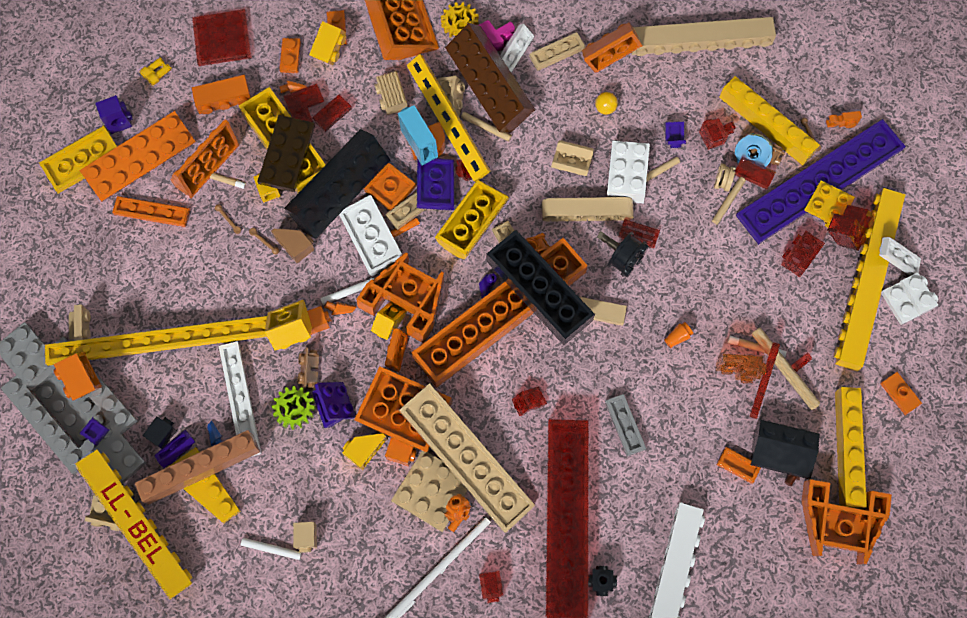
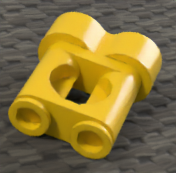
M159 57L148 67H143L139 72L154 86L161 77L172 69ZM159 66H163L156 73L154 72L156 68H158Z

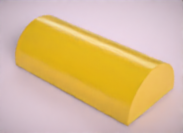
M477 179L435 236L436 241L454 256L466 259L507 203L509 197Z

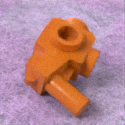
M461 494L451 497L446 506L447 511L444 513L451 521L448 529L452 532H455L463 520L467 521L470 517V503Z

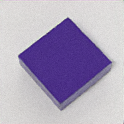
M92 417L80 434L97 446L110 430Z

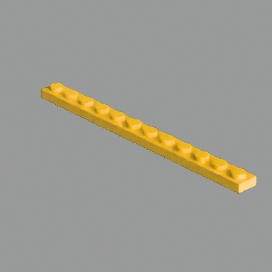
M267 316L46 344L45 363L47 366L54 365L63 359L81 352H85L88 360L267 337L265 334Z

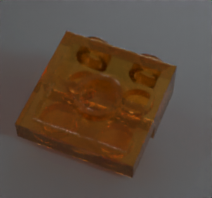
M722 354L716 363V371H721V374L731 375L735 372V380H741V383L749 384L753 383L756 379H761L762 374L765 375L766 363H763V356Z

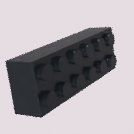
M360 129L284 209L304 233L316 239L389 163L390 158L373 134Z
M517 230L513 231L486 253L487 263L563 345L567 344L593 321L595 313Z

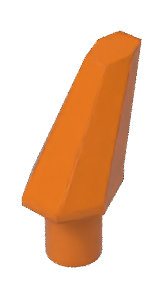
M287 81V84L279 86L281 93L287 91L291 93L309 92L306 85Z
M327 301L324 308L331 310V315L352 313L356 306L339 302L334 304Z

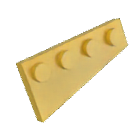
M195 447L168 467L200 453V451ZM216 474L183 488L222 523H226L241 512Z

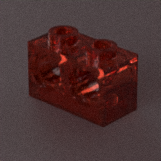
M805 231L802 236L798 234L792 242L795 245L793 249L788 248L782 256L785 260L781 265L798 277L802 276L825 244L808 231ZM803 243L809 245L810 249L805 248ZM792 258H797L800 263L794 262Z

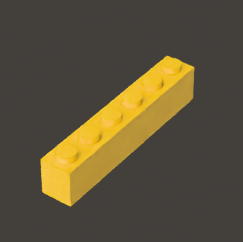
M736 76L723 87L719 98L775 144L783 148L786 153L802 166L815 154L820 146L819 143Z
M841 387L835 392L839 505L862 510L867 508L861 388Z

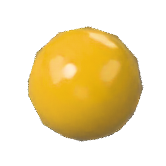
M603 92L597 96L595 106L601 114L609 115L616 111L618 100L613 93Z

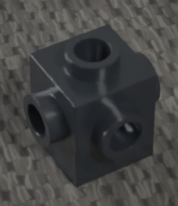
M596 566V569L591 570V574H587V587H591V592H596V596H608V593L613 592V588H617V575H613V570H608V566ZM601 576L607 579L606 584L599 582Z

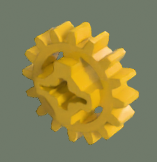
M455 2L454 7L448 5V10L444 9L443 15H441V27L444 28V33L449 32L450 38L453 35L456 36L468 23L479 25V14H476V9H471L470 4L464 6V2L461 5Z

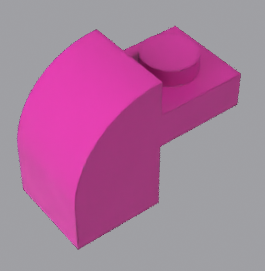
M489 20L479 24L497 51L504 49V41L508 42L515 32V26L511 21L497 30Z

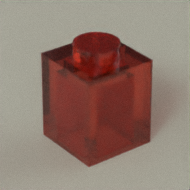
M500 571L479 574L483 600H487V603L500 602L499 598L503 597Z

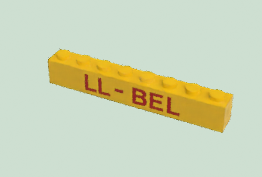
M95 450L75 463L77 470L169 600H171L192 584L190 580L193 577L186 568L182 570L178 564L181 560L175 552L170 553L167 548L169 544L163 535L158 536L155 532L157 527L152 519L147 520L143 515L145 512L143 506L139 502L135 503L131 498L133 493L127 485L123 486L119 480L122 477L116 469L111 470L108 465L110 460L104 452L100 454L98 450Z

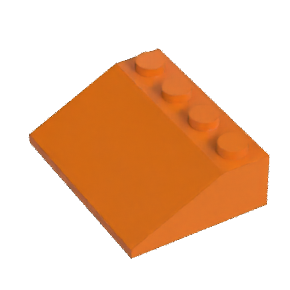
M365 0L384 60H402L439 49L423 0Z
M226 119L209 134V137L197 147V150L185 160V163L179 170L173 173L170 179L176 188L190 198L210 179V176L219 169L239 146L233 130Z
M379 366L354 421L426 453L430 448L399 412V409L426 386ZM438 392L439 395L445 400V402L451 407V404L453 402L452 398Z

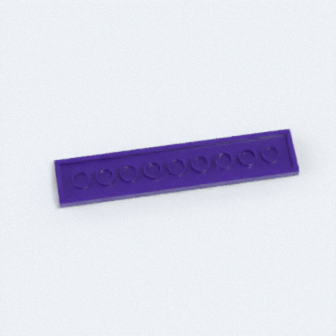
M882 119L739 211L736 217L759 245L808 213L804 210L820 181L843 190L903 151L906 146Z

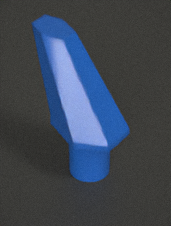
M211 421L207 425L212 447L223 441L221 440L222 435Z

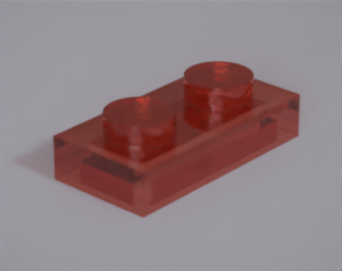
M337 95L312 118L326 132L352 110V107L343 97Z

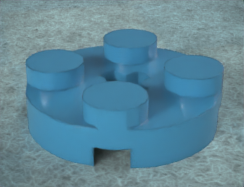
M749 133L741 138L735 147V155L739 166L748 171L765 168L773 156L772 143L760 134ZM755 148L759 155L752 157L749 149Z

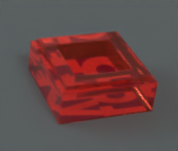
M807 352L791 366L795 372L812 360V356Z

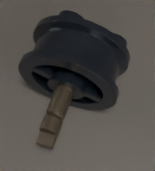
M602 231L597 236L598 239L607 243L608 246L615 250L607 266L610 268L613 266L618 269L622 277L626 276L628 278L634 270L633 267L640 264L644 258L643 255L649 248L648 242L644 241L642 243L634 237L633 232H630L620 244Z

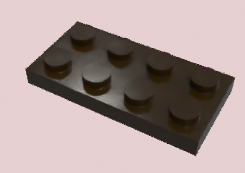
M278 115L257 180L259 185L295 192L315 129L314 122Z

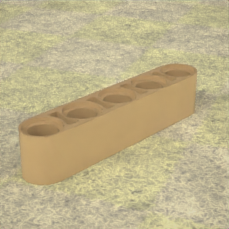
M629 197L548 198L542 200V220L550 222V220L551 222L568 220L587 221V219L588 221H620L634 218L633 199Z

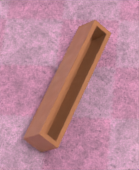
M247 430L137 481L135 486L141 501L149 505L260 453L253 434Z

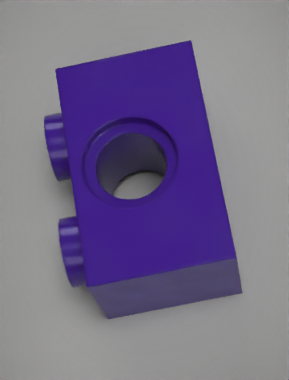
M117 95L95 103L100 119L111 134L132 127V114L129 109L127 110L124 101L120 102Z

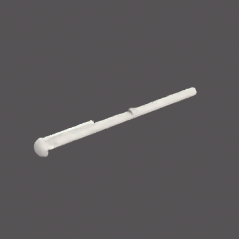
M485 517L385 618H400L415 603L414 599L440 573L442 574L446 567L491 523L489 519Z

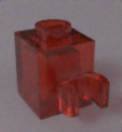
M719 118L714 120L708 119L702 123L699 132L709 150L724 145L728 138L727 135L733 134V130L736 127L734 122H729L723 126Z

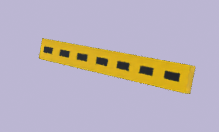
M419 54L406 66L473 181L481 180L491 171L425 58Z

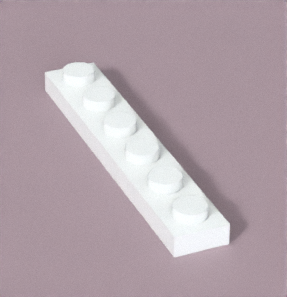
M239 342L219 346L236 435L249 430L253 434L260 453L256 455H260L262 453Z

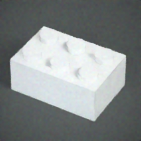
M612 141L607 197H629L633 199V203L644 204L650 144Z

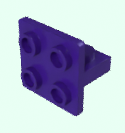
M318 382L315 384L316 390L312 394L324 428H330L342 420L356 417L343 382Z

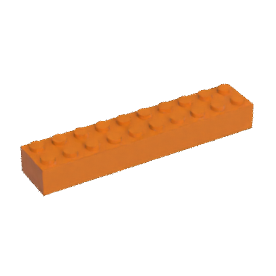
M564 238L540 255L568 286L586 273L588 265ZM504 282L412 352L413 359L437 388L530 317L533 312L509 285Z

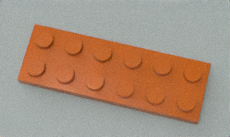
M173 111L79 171L100 201L103 202L195 144L196 141L176 112Z

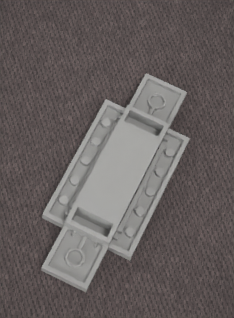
M27 323L21 324L0 342V356L16 374L15 377L1 387L2 391L73 475L79 472L75 463L95 450H98L100 454L103 452L110 460L108 465L111 470L116 469L122 477L119 480L121 484L126 482L146 464L144 459L123 435L137 422L136 418L98 375L97 377L102 388L72 401L71 398H67L63 391L65 386L62 380H58L55 376V366H47L45 363V344ZM63 336L56 343L69 341ZM92 417L110 430L97 446L80 434Z

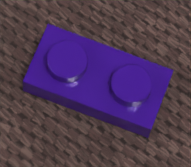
M185 429L154 456L158 463L165 468L173 464L183 452L188 451L195 443V440Z

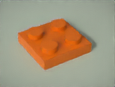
M388 163L364 188V191L391 211L402 203L414 190L416 183Z

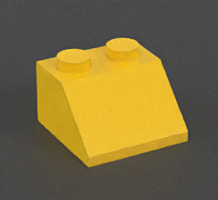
M304 300L268 312L265 334L275 351L286 349L292 344L302 343L311 338L312 326Z

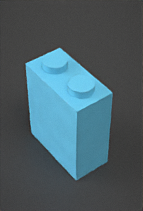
M415 105L402 109L398 113L401 131L421 165L437 158L436 140Z

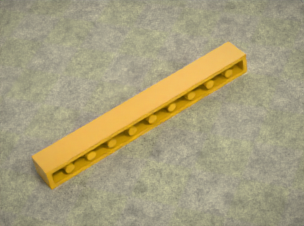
M883 188L879 194L876 193L874 196L873 204H875V208L870 212L868 218L871 221L870 227L866 228L864 237L867 238L866 243H863L860 254H863L862 259L856 265L858 274L857 277H854L851 288H854L853 294H850L847 300L849 310L845 312L842 320L845 326L844 329L840 330L838 340H841L840 345L836 347L833 356L836 358L835 365L854 371L860 370L864 365L889 264L887 260L879 256L880 246L883 237L895 239L906 194Z

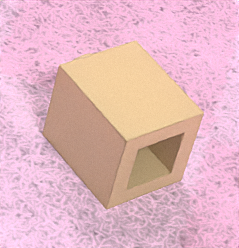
M315 522L293 523V548L299 549V553H310L312 549H317V524Z

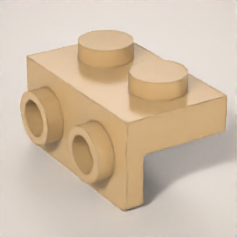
M559 140L551 167L587 176L594 149Z
M82 304L74 305V312H69V341L91 339L89 330L90 312Z

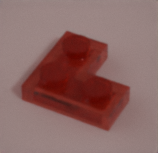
M317 84L283 96L292 118L313 122L308 108L324 102Z

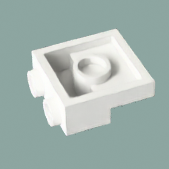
M915 273L881 292L900 325L938 306L937 295L929 291L927 279L924 276H920L919 273Z

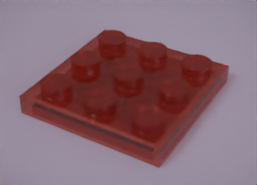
M245 9L192 17L198 66L252 58Z

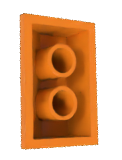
M628 22L627 24L620 25L615 31L603 35L600 40L588 44L582 50L585 62L597 73L643 45L633 26Z

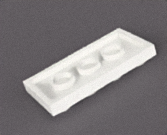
M371 195L348 206L339 214L371 277L389 268L395 263V260L402 256Z

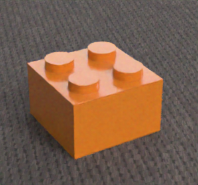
M85 352L76 353L54 364L56 368L54 369L55 376L58 380H62L65 386L63 391L67 398H71L72 401L102 388Z

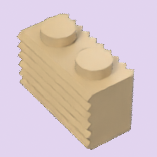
M397 71L377 76V84H374L377 95L381 94L382 97L379 100L381 109L386 110L387 115L406 108L407 101Z

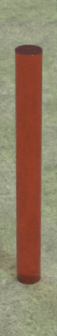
M772 343L749 416L751 418L757 419L781 344Z

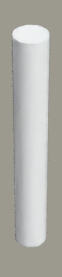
M374 278L320 298L321 302L325 305L327 301L333 302L359 292Z
M243 538L241 541V546L300 560L302 555L299 551Z

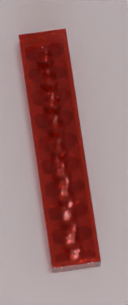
M548 419L545 618H588L589 420Z

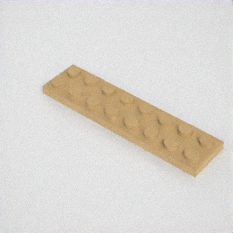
M430 383L399 409V412L504 533L511 529L535 506Z

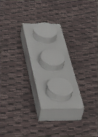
M624 394L606 400V407L626 456L628 457L646 450Z

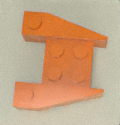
M405 252L395 260L393 265L388 269H384L378 277L370 280L356 299L358 308L375 316L386 299L414 314L406 326L407 335L424 343L434 328L444 283V272L441 271L437 279L426 275L408 265L409 255Z
M811 479L804 481L801 502L812 556H822L823 546L857 552L856 564H867L876 540L881 535L884 523L889 518L892 494L876 491L866 492L867 508L861 510L829 504L830 483Z

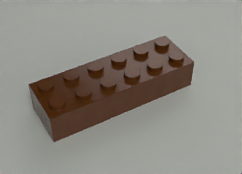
M468 23L445 47L499 132H513L536 110L481 26Z

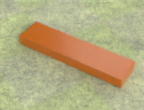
M117 196L112 213L117 216L186 227L190 209Z

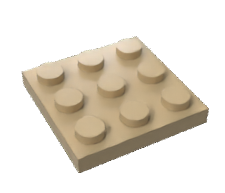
M421 451L391 502L443 533L450 521L444 515L447 511L448 501L457 494H461L464 497L468 490L443 461L428 452Z

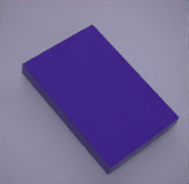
M417 158L416 208L454 210L453 159L435 158L421 165Z

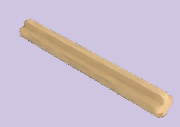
M761 328L752 332V336L811 410L817 408L820 405L818 399Z

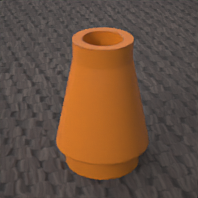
M686 322L679 323L664 341L669 348H672L691 339L690 336L694 333Z

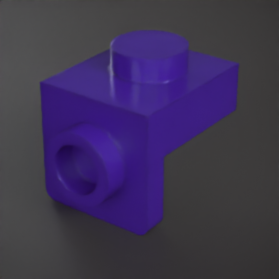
M684 121L665 122V144L670 145V148H681V144H686V140H684Z

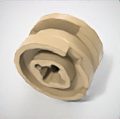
M721 163L714 188H722L724 191L729 192L736 167H727L726 164Z

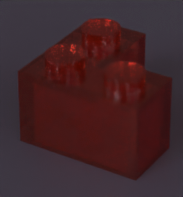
M847 205L843 215L834 214L827 231L837 245L859 251L861 245H864L868 229L873 226L874 217L869 209Z

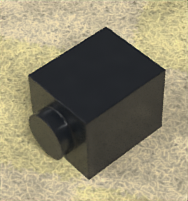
M156 416L142 436L163 449L177 430L172 427L175 423L166 417L162 420Z

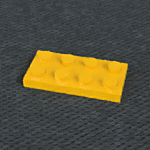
M102 126L42 160L39 164L55 191L59 194L85 179L79 170L113 150L117 145L107 129Z

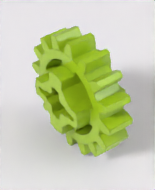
M293 386L291 391L286 387L284 394L279 391L280 398H274L273 400L277 404L272 405V409L276 410L273 416L279 417L277 422L279 424L283 422L284 428L290 425L292 430L295 429L296 425L302 428L303 422L309 424L307 418H313L314 415L311 411L316 410L315 406L311 405L315 402L313 398H309L311 394L309 392L304 394V388L302 387L297 391L296 386ZM303 399L306 401V408L302 406ZM296 404L298 408L291 410L290 406H295ZM281 407H283L286 411L284 414L285 417L282 415Z

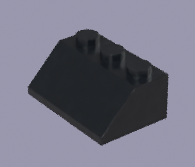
M760 419L754 430L750 465L811 479L819 451L820 434Z

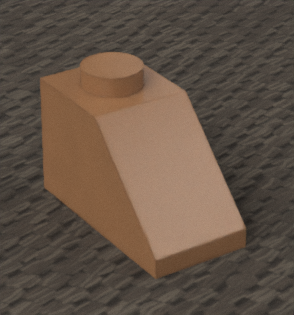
M271 230L274 238L296 263H299L314 251L312 245L314 241L308 234L304 235L301 230Z

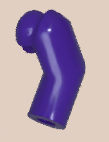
M487 274L479 282L481 299L490 293L489 289L497 281L496 274Z

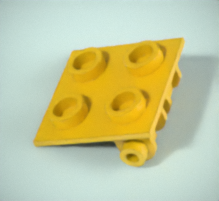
M820 181L804 211L824 220L825 227L829 229L834 226L839 228L855 197L828 183Z

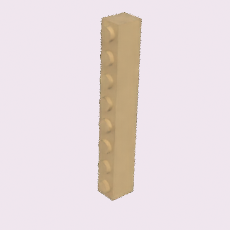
M773 17L633 27L643 46L631 54L644 56L653 53L656 55L666 52L677 54L682 51L697 52L706 49L714 51L719 48L730 50L735 47L750 48L759 45L767 47L773 44L776 37Z

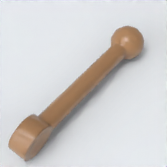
M802 118L801 123L805 126L809 136L815 140L808 125V119ZM821 145L818 147L817 152L821 150Z
M217 204L215 210L222 214L232 226L235 234H240L241 228L236 226L222 210V206Z
M255 228L249 230L250 235L256 236L272 250L273 254L279 253V249L273 247L262 238Z

